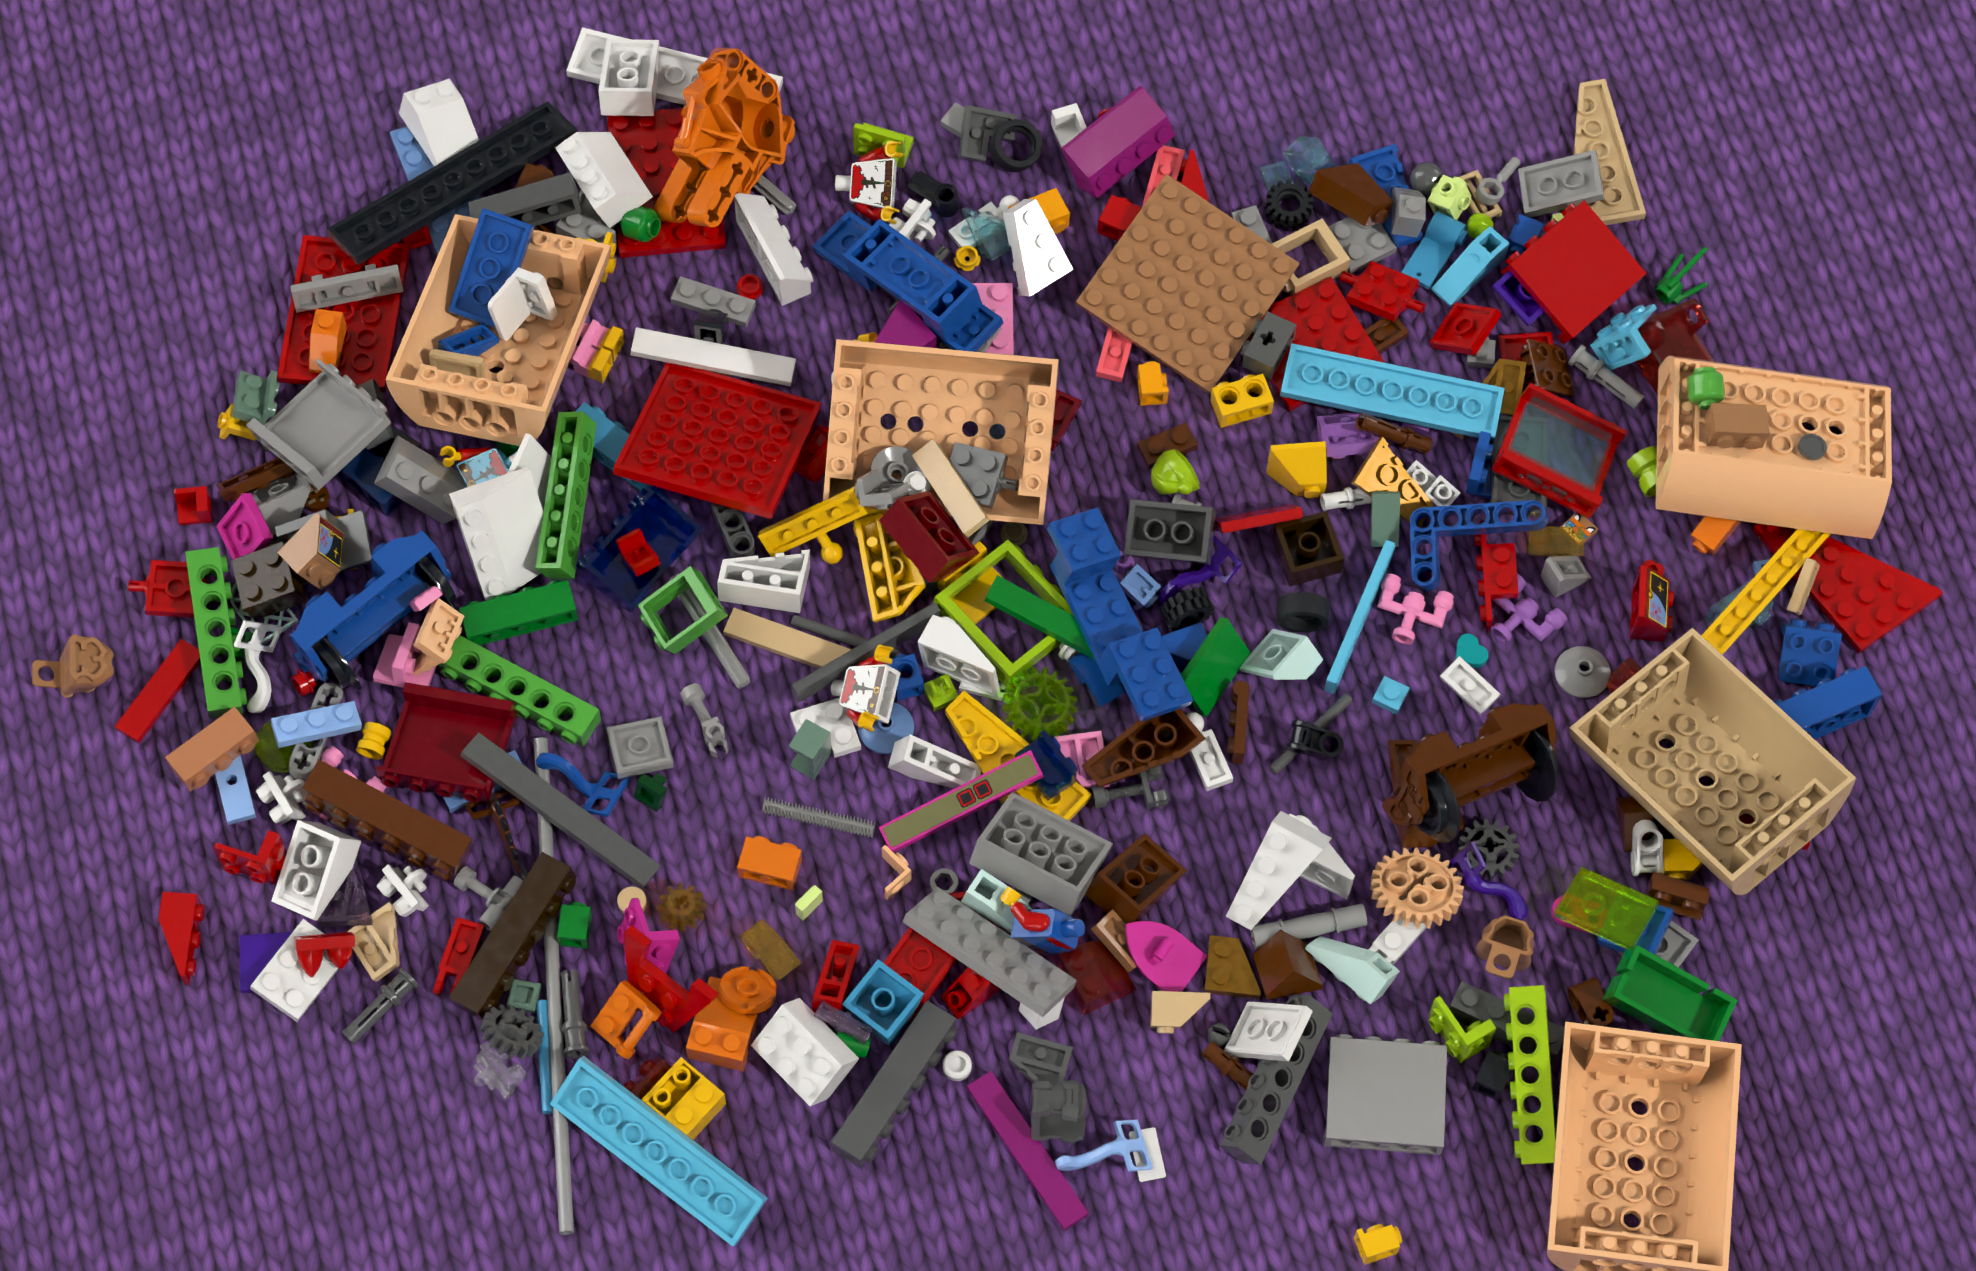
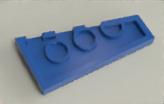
M1396 144L1350 158L1348 164L1359 163L1391 199L1393 187L1409 189L1404 181L1402 163L1399 162L1397 157L1398 149ZM1391 208L1389 217L1383 225L1395 246L1399 248L1420 241L1422 237L1421 231L1417 238L1391 234Z

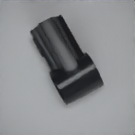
M922 171L916 172L907 187L909 193L921 200L927 199L932 202L931 206L935 207L940 216L951 217L958 212L959 200L956 187L949 183L942 184ZM950 199V201L944 202L942 200Z

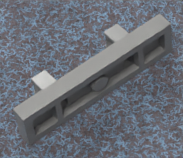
M376 264L365 266L366 271L323 279L322 274L311 276V282L291 285L296 313L403 292L398 265L376 268Z

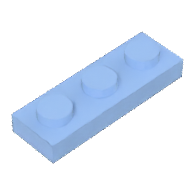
M354 701L271 718V726L278 748L355 732L362 728Z

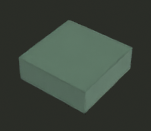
M514 979L508 996L507 1009L514 1006L516 1011L523 1009L527 1013L536 1014V1005L542 988L541 983Z

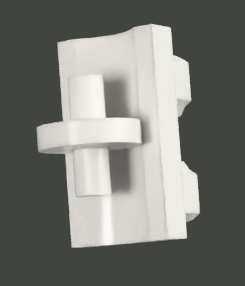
M909 198L902 209V214L910 219L906 223L896 217L893 220L897 221L895 225L890 223L889 226L911 241L915 239L921 243L923 239L933 240L936 232L932 228L935 221L930 218L931 212L929 207L932 205V202L924 199L920 203Z
M271 771L264 774L263 778L266 782L256 792L259 798L266 804H269L274 799L278 801L279 804L269 811L272 820L276 824L283 825L291 819L297 821L306 817L298 804L303 801L302 787L305 784L304 780H294L291 775L283 779L280 775L274 776Z
M389 864L382 869L385 876L376 886L383 895L389 898L397 890L402 896L393 904L400 916L407 917L416 909L424 911L429 906L420 895L427 888L423 883L427 876L423 869L413 871L410 866H407L402 872L400 868H392Z

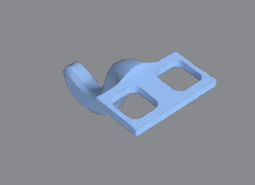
M1138 1119L1113 1122L1117 1134L1115 1141L1104 1144L1082 1155H1064L1055 1161L1057 1169L1063 1171L1081 1169L1111 1155L1123 1156L1128 1172L1152 1170L1153 1166ZM1121 1125H1132L1136 1139H1126ZM1130 1152H1140L1145 1166L1135 1167L1132 1163Z

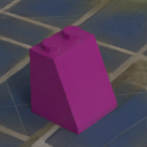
M899 301L875 343L936 348L937 336L909 306Z

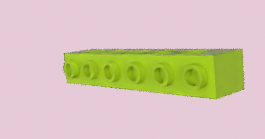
M1545 985L1509 987V994H1504L1505 1011H1511V1023H1506L1507 1041L1513 1040V1052H1508L1509 1070H1515V1082H1510L1511 1100L1517 1099L1518 1110L1512 1111L1513 1129H1519L1520 1141H1514L1515 1158H1521V1164L1554 1163L1556 1129ZM1525 1007L1532 1009L1535 1015L1533 1022L1528 1025L1522 1024L1518 1019L1519 1011ZM1525 1037H1532L1537 1043L1536 1050L1531 1054H1525L1520 1048V1042ZM1528 1066L1535 1067L1539 1073L1538 1080L1532 1084L1525 1082L1522 1078V1072ZM1528 1096L1539 1098L1541 1107L1538 1112L1530 1113L1525 1109L1524 1101ZM1531 1125H1537L1543 1131V1137L1539 1142H1531L1526 1136V1131Z

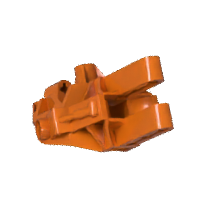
M721 47L712 50L708 59L697 68L700 76L683 90V97L687 104L681 111L684 119L679 135L675 138V145L672 150L679 160L654 207L660 221L683 223L688 218L689 222L693 225L705 227L718 226L736 194H750L752 187L760 180V176L771 164L782 165L784 163L786 146L794 138L795 121L792 117L782 114L781 98L776 81L739 49Z

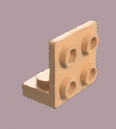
M440 598L431 603L413 645L421 651L416 659L413 673L415 676L425 671H430L440 663L444 664L447 662L453 652L451 649L453 642L462 631L460 626L464 615Z

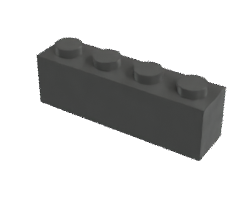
M571 172L468 202L470 217L479 219L481 210L484 208L534 226L582 212L579 192Z
M1461 981L1449 1007L1456 1020L1469 1027L1476 1021L1483 1023L1491 1019L1496 1027L1493 1038L1513 1047V1040L1507 1041L1506 1023H1511V1011H1505L1504 1000ZM1524 1009L1519 1011L1518 1019L1522 1024L1528 1025L1533 1022L1535 1017L1533 1013ZM1548 1021L1551 1065H1553L1563 1043L1564 1028ZM1525 1037L1521 1040L1520 1048L1522 1052L1531 1054L1536 1050L1537 1043L1532 1037Z

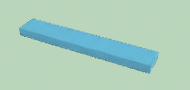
M1386 540L1327 677L1324 691L1333 694L1336 692L1380 588L1382 579L1391 562L1396 546L1391 541Z

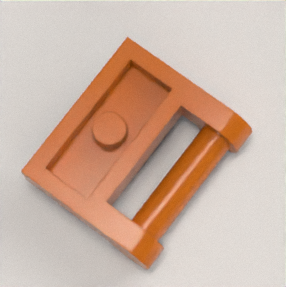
M624 980L619 983L590 1027L615 1047L616 1052L621 1057L630 1059L635 1052L634 1047L652 1021H656L659 1018L661 1011L628 981ZM639 1009L642 1010V1017L625 1040L621 1037Z

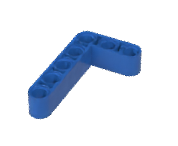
M1536 500L1416 509L1410 517L1411 572L1414 582L1421 590L1428 592L1433 591L1440 584L1439 537L1537 531L1546 527L1549 520L1548 512L1543 504ZM1540 510L1542 514L1538 520H1528V515L1531 511ZM1512 512L1514 517L1510 522L1503 523L1500 521L1502 514ZM1477 514H1485L1486 519L1482 524L1476 525L1473 523V518ZM1449 516H1458V522L1454 526L1445 525L1446 519ZM1424 517L1431 518L1428 527H1418L1420 519ZM1422 545H1432L1430 553L1427 555L1419 554V549ZM1431 571L1433 573L1431 580L1428 582H1421L1419 580L1423 572Z

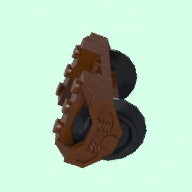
M1512 703L1504 707L1497 706L1490 710L1484 725L1479 730L1476 741L1472 743L1464 742L1456 747L1445 731L1436 735H1426L1420 740L1413 755L1405 758L1401 766L1403 779L1395 793L1385 799L1382 808L1394 824L1416 825L1422 832L1441 843L1450 842L1458 835L1461 824L1459 807L1513 784H1516L1527 797L1536 802L1549 800L1555 794L1559 775L1555 749L1557 738L1554 719L1542 703L1537 705Z

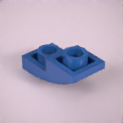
M1080 652L1067 660L1080 684L1086 683L1099 707L1125 693L1120 683L1108 687L1094 659Z

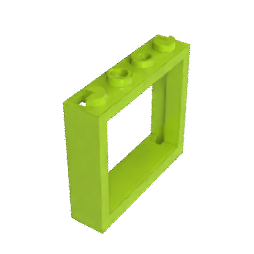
M1009 540L1005 541L937 594L933 601L940 609V617L946 616L954 620L996 669L997 678L1005 687L1010 685L1016 678L1025 673L1062 642L1048 635L1012 664L957 606L952 598L1002 559H1005L1043 600L1073 615L1060 589L1054 584L1051 585L1045 579L1042 570L1037 565H1032L1025 558L1023 550L1019 546L1013 545Z

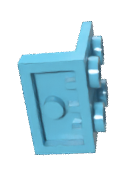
M1655 304L1646 307L1639 305L1626 315L1621 312L1610 319L1611 324L1597 333L1598 338L1590 346L1597 357L1604 361L1605 367L1610 371L1643 359L1651 353V350L1637 329L1657 309Z

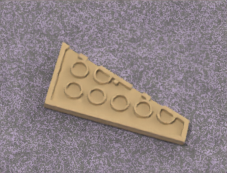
M1606 79L1582 82L1578 88L1573 155L1596 150L1605 198L1604 200L1588 203V205L1605 225L1645 219L1646 211Z

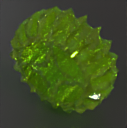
M1035 666L1032 667L1029 674L1024 669L1021 671L1020 677L1017 675L1013 676L1011 679L1012 684H1007L1005 687L1007 693L1002 696V701L1007 704L1003 705L1002 712L1009 713L1005 718L1006 722L1014 721L1013 731L1018 730V728L1023 730L1021 733L1022 738H1025L1029 733L1031 734L1032 742L1037 740L1038 735H1040L1043 742H1046L1049 739V735L1057 737L1059 732L1065 733L1068 730L1067 725H1072L1074 721L1072 715H1075L1077 712V707L1073 706V704L1077 702V697L1070 696L1074 690L1073 686H1064L1067 682V677L1061 680L1057 679L1058 671H1054L1052 675H1049L1048 669L1045 667L1039 673ZM1038 686L1036 692L1033 694H1019L1020 691L1027 687ZM1048 690H1050L1056 696L1057 699L1050 696ZM1039 696H1040V700H1039V701L1042 702V705H1044V707L1041 709L1040 713H1039V708H1040V707L1037 706L1038 703H1035V702L1037 701V699L1039 698ZM1022 710L1027 711L1030 714L1031 719L1028 718ZM1060 714L1054 721L1041 723L1045 715Z

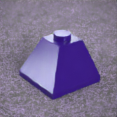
M1510 270L1492 286L1527 326L1544 312Z

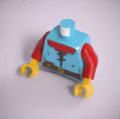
M445 446L441 449L440 456L448 455L451 457L443 459L442 464L445 467L452 466L456 460L459 462L456 466L467 487L507 474L517 452L507 458L497 448L458 449L456 452L453 447Z

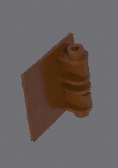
M1527 339V345L1522 346L1520 354L1523 362H1526L1525 371L1527 373L1525 376L1529 379L1527 381L1528 385L1532 383L1544 388L1546 391L1574 397L1573 381L1569 373L1567 355L1564 352V348Z

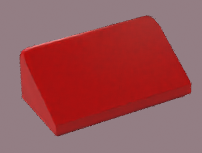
M820 425L808 439L794 469L795 472L814 483L820 480L826 470L829 428Z

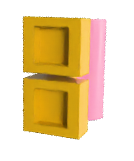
M593 319L591 324L584 323L578 339L581 343L579 347L575 346L569 363L573 364L575 372L603 384L613 366V361L615 362L625 343L623 329L615 326L610 329L601 326L598 321Z

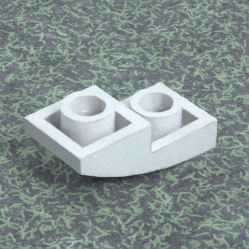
M1417 460L1407 469V473L1412 479H1415L1434 505L1433 507L1450 506L1461 493L1441 475L1435 477Z

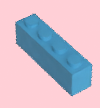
M584 402L575 412H584L597 423L592 456L613 471V467L630 434L627 433V430L621 423L617 421L612 422L606 418L605 413L597 406L591 407ZM622 477L649 498L659 488Z

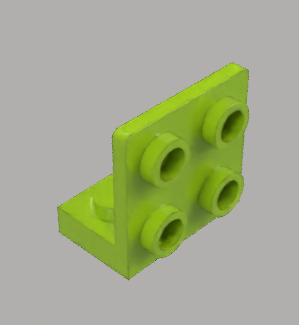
M863 123V125L854 124V154L861 157L873 149L885 146L889 141L901 142L902 144L897 145L895 151L903 153V156L901 158H891L896 160L897 167L904 168L914 143V137Z
M1440 996L1436 997L1433 1001L1428 1022L1436 1034H1441L1445 1040L1444 1045L1447 1046V1052L1452 1058L1456 1057L1461 1064L1490 1046L1496 1031V1027L1491 1019L1483 1023L1476 1021L1464 1031Z

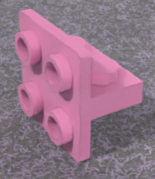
M408 622L404 636L388 635L373 674L374 682L404 688L405 682L425 686L430 685L436 666L430 671H425L417 676L413 674L416 659L419 653H421L419 649L413 646L420 631L419 624Z

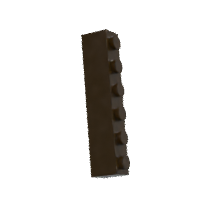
M544 852L540 854L449 998L457 1007L480 1020H483L486 1012H489L491 1007L497 1009L499 1005L498 1000L503 992L508 991L512 986L514 975L519 967L524 966L528 961L529 951L535 942H539L545 933V926L550 918H554L559 912L562 899L573 890L577 876L570 866Z

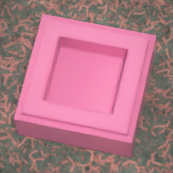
M429 587L412 599L409 605L414 612L421 611L443 594L438 587Z

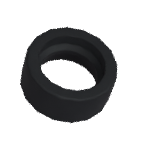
M1013 119L1006 121L994 132L990 140V153L993 160L1002 169L1009 172H1021L1027 170L1039 159L1043 141L1040 132L1033 124L1025 120ZM1018 131L1029 140L1031 151L1028 157L1016 161L1005 154L1001 143L1006 133Z
M1295 592L1283 595L1277 600L1276 623L1281 628L1292 632L1307 633L1322 630L1329 623V601L1319 594L1310 592Z

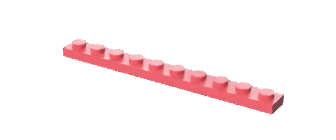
M1165 145L1158 149L1142 207L1166 174L1176 181L1178 180L1185 150ZM1109 327L1096 370V377L1122 383L1133 343Z

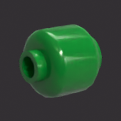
M644 206L627 211L623 215L622 220L619 221L623 235L626 238L640 242L652 240L658 235L661 228V221L658 218L657 212Z

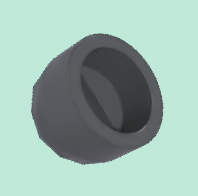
M1223 1023L1213 1024L1207 1032L1209 1044L1213 1041L1220 1048L1226 1046L1230 1039V1030ZM1213 1030H1217V1031H1220V1032H1222V1033H1225V1034H1226V1037L1223 1036V1035H1221V1034H1219V1033L1212 1032V1031H1213Z

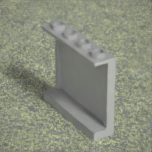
M317 359L315 362L322 372L265 425L253 418L246 426L262 445L320 490L389 426L391 422L385 414L388 411L387 408L378 399L372 401V397L364 388L360 387L357 389L356 384L347 375L341 377V373L333 364L329 363L326 365Z
M1339 1034L1331 1037L1328 1044L1329 1068L1324 1146L1441 1155L1444 1148L1447 1046L1440 1045L1436 1041H1424L1422 1044L1411 1043L1408 1039H1395L1393 1042L1382 1041L1381 1038L1375 1036L1353 1039L1351 1035Z

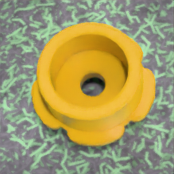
M963 246L955 253L954 263L958 268H962L963 271H972L975 266L980 264L981 259L978 251L972 246ZM965 257H969L970 260L966 261Z

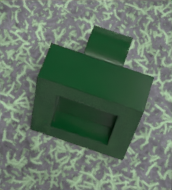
M657 773L653 778L643 774L637 781L634 798L657 812L664 804L667 788L663 784L668 778L660 773Z

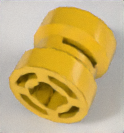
M366 722L362 730L363 738L358 741L356 751L364 757L380 760L385 753L384 744L389 741L392 732L384 725Z

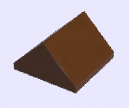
M1279 930L1253 954V960L1266 1000L1322 990L1323 984L1313 955L1305 949L1308 943L1282 930Z

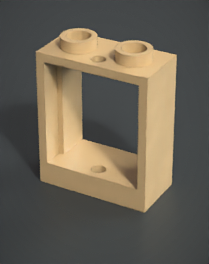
M1323 218L1272 243L1273 246L1286 253L1313 239L1329 262L1299 279L1293 273L1282 289L1284 292H1288L1290 296L1329 277L1335 279L1341 276L1344 270L1348 272L1350 258Z

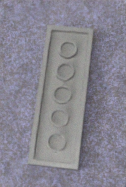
M939 887L935 888L905 914L904 924L1041 1017L1045 1016L1074 989L1076 979L1024 944L1011 938L1009 934Z

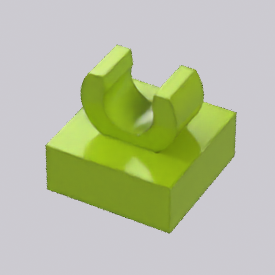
M948 674L924 684V693L934 712L949 706L959 696Z

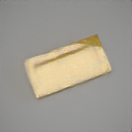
M1546 526L1541 530L1529 531V555L1584 556L1585 527Z

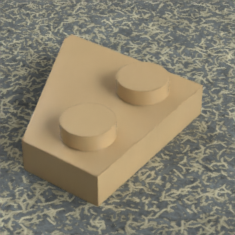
M388 902L347 931L355 935V947H353V950L375 982L400 966L395 907Z

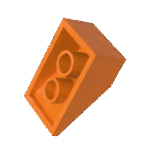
M710 976L707 984L719 993L721 979ZM718 995L709 1005L695 1015L686 1045L687 1058L744 1072L760 1013L740 1014L732 1011L722 1003Z

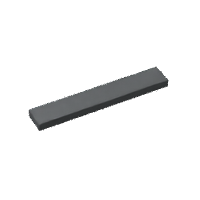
M932 603L792 684L794 699L797 703H800L831 685L835 679L839 680L845 677L846 670L849 667L858 666L860 662L874 656L878 645L895 648L923 632L932 615L940 617V609L936 603Z

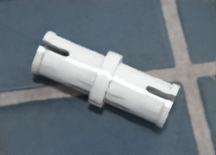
M1351 487L1344 488L1343 491L1321 493L1320 495L1323 511L1343 507L1353 509L1356 505L1370 504L1372 497L1362 490L1351 489Z

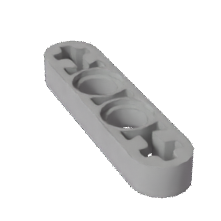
M334 683L323 684L318 689L310 710L326 707L325 700L329 693L334 694L329 706L341 704L343 699L342 689ZM328 737L318 739L319 745L315 748H308L304 743L295 745L289 762V772L293 778L307 780L318 759L321 757ZM303 755H305L307 757L306 766H304V768L300 770L298 769V765L301 764L303 760Z

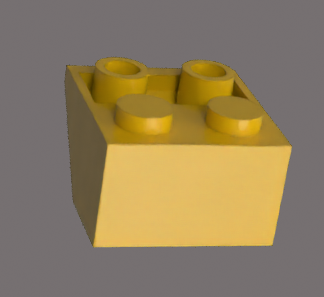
M682 1057L642 1099L644 1103L692 1140L726 1105L725 1093Z

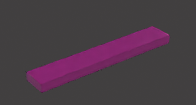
M992 1071L967 1085L968 1092L1063 1231L1089 1215L1088 1211L1060 1170L1057 1169L1040 1141H1035L1031 1138V1128Z

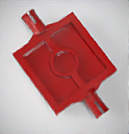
M1373 261L1370 262L1365 271L1359 276L1348 273L1345 270L1340 276L1341 282L1353 286L1347 294V303L1394 322L1399 314L1408 308L1420 314L1425 310L1426 303L1412 298L1419 288V280Z
M151 560L150 573L146 581H128V592H145L146 615L194 618L187 562ZM207 576L202 579L206 584H208Z

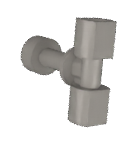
M465 866L459 871L453 884L462 891H466L469 888L487 900L486 907L488 909L479 920L480 924H484L485 929L491 932L523 883V880L513 876L503 890L497 887L493 891L475 879L477 873Z

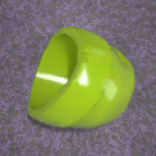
M1171 449L1163 452L1158 457L1151 470V483L1159 494L1181 493L1189 495L1193 491L1200 489V483L1192 465L1181 452Z

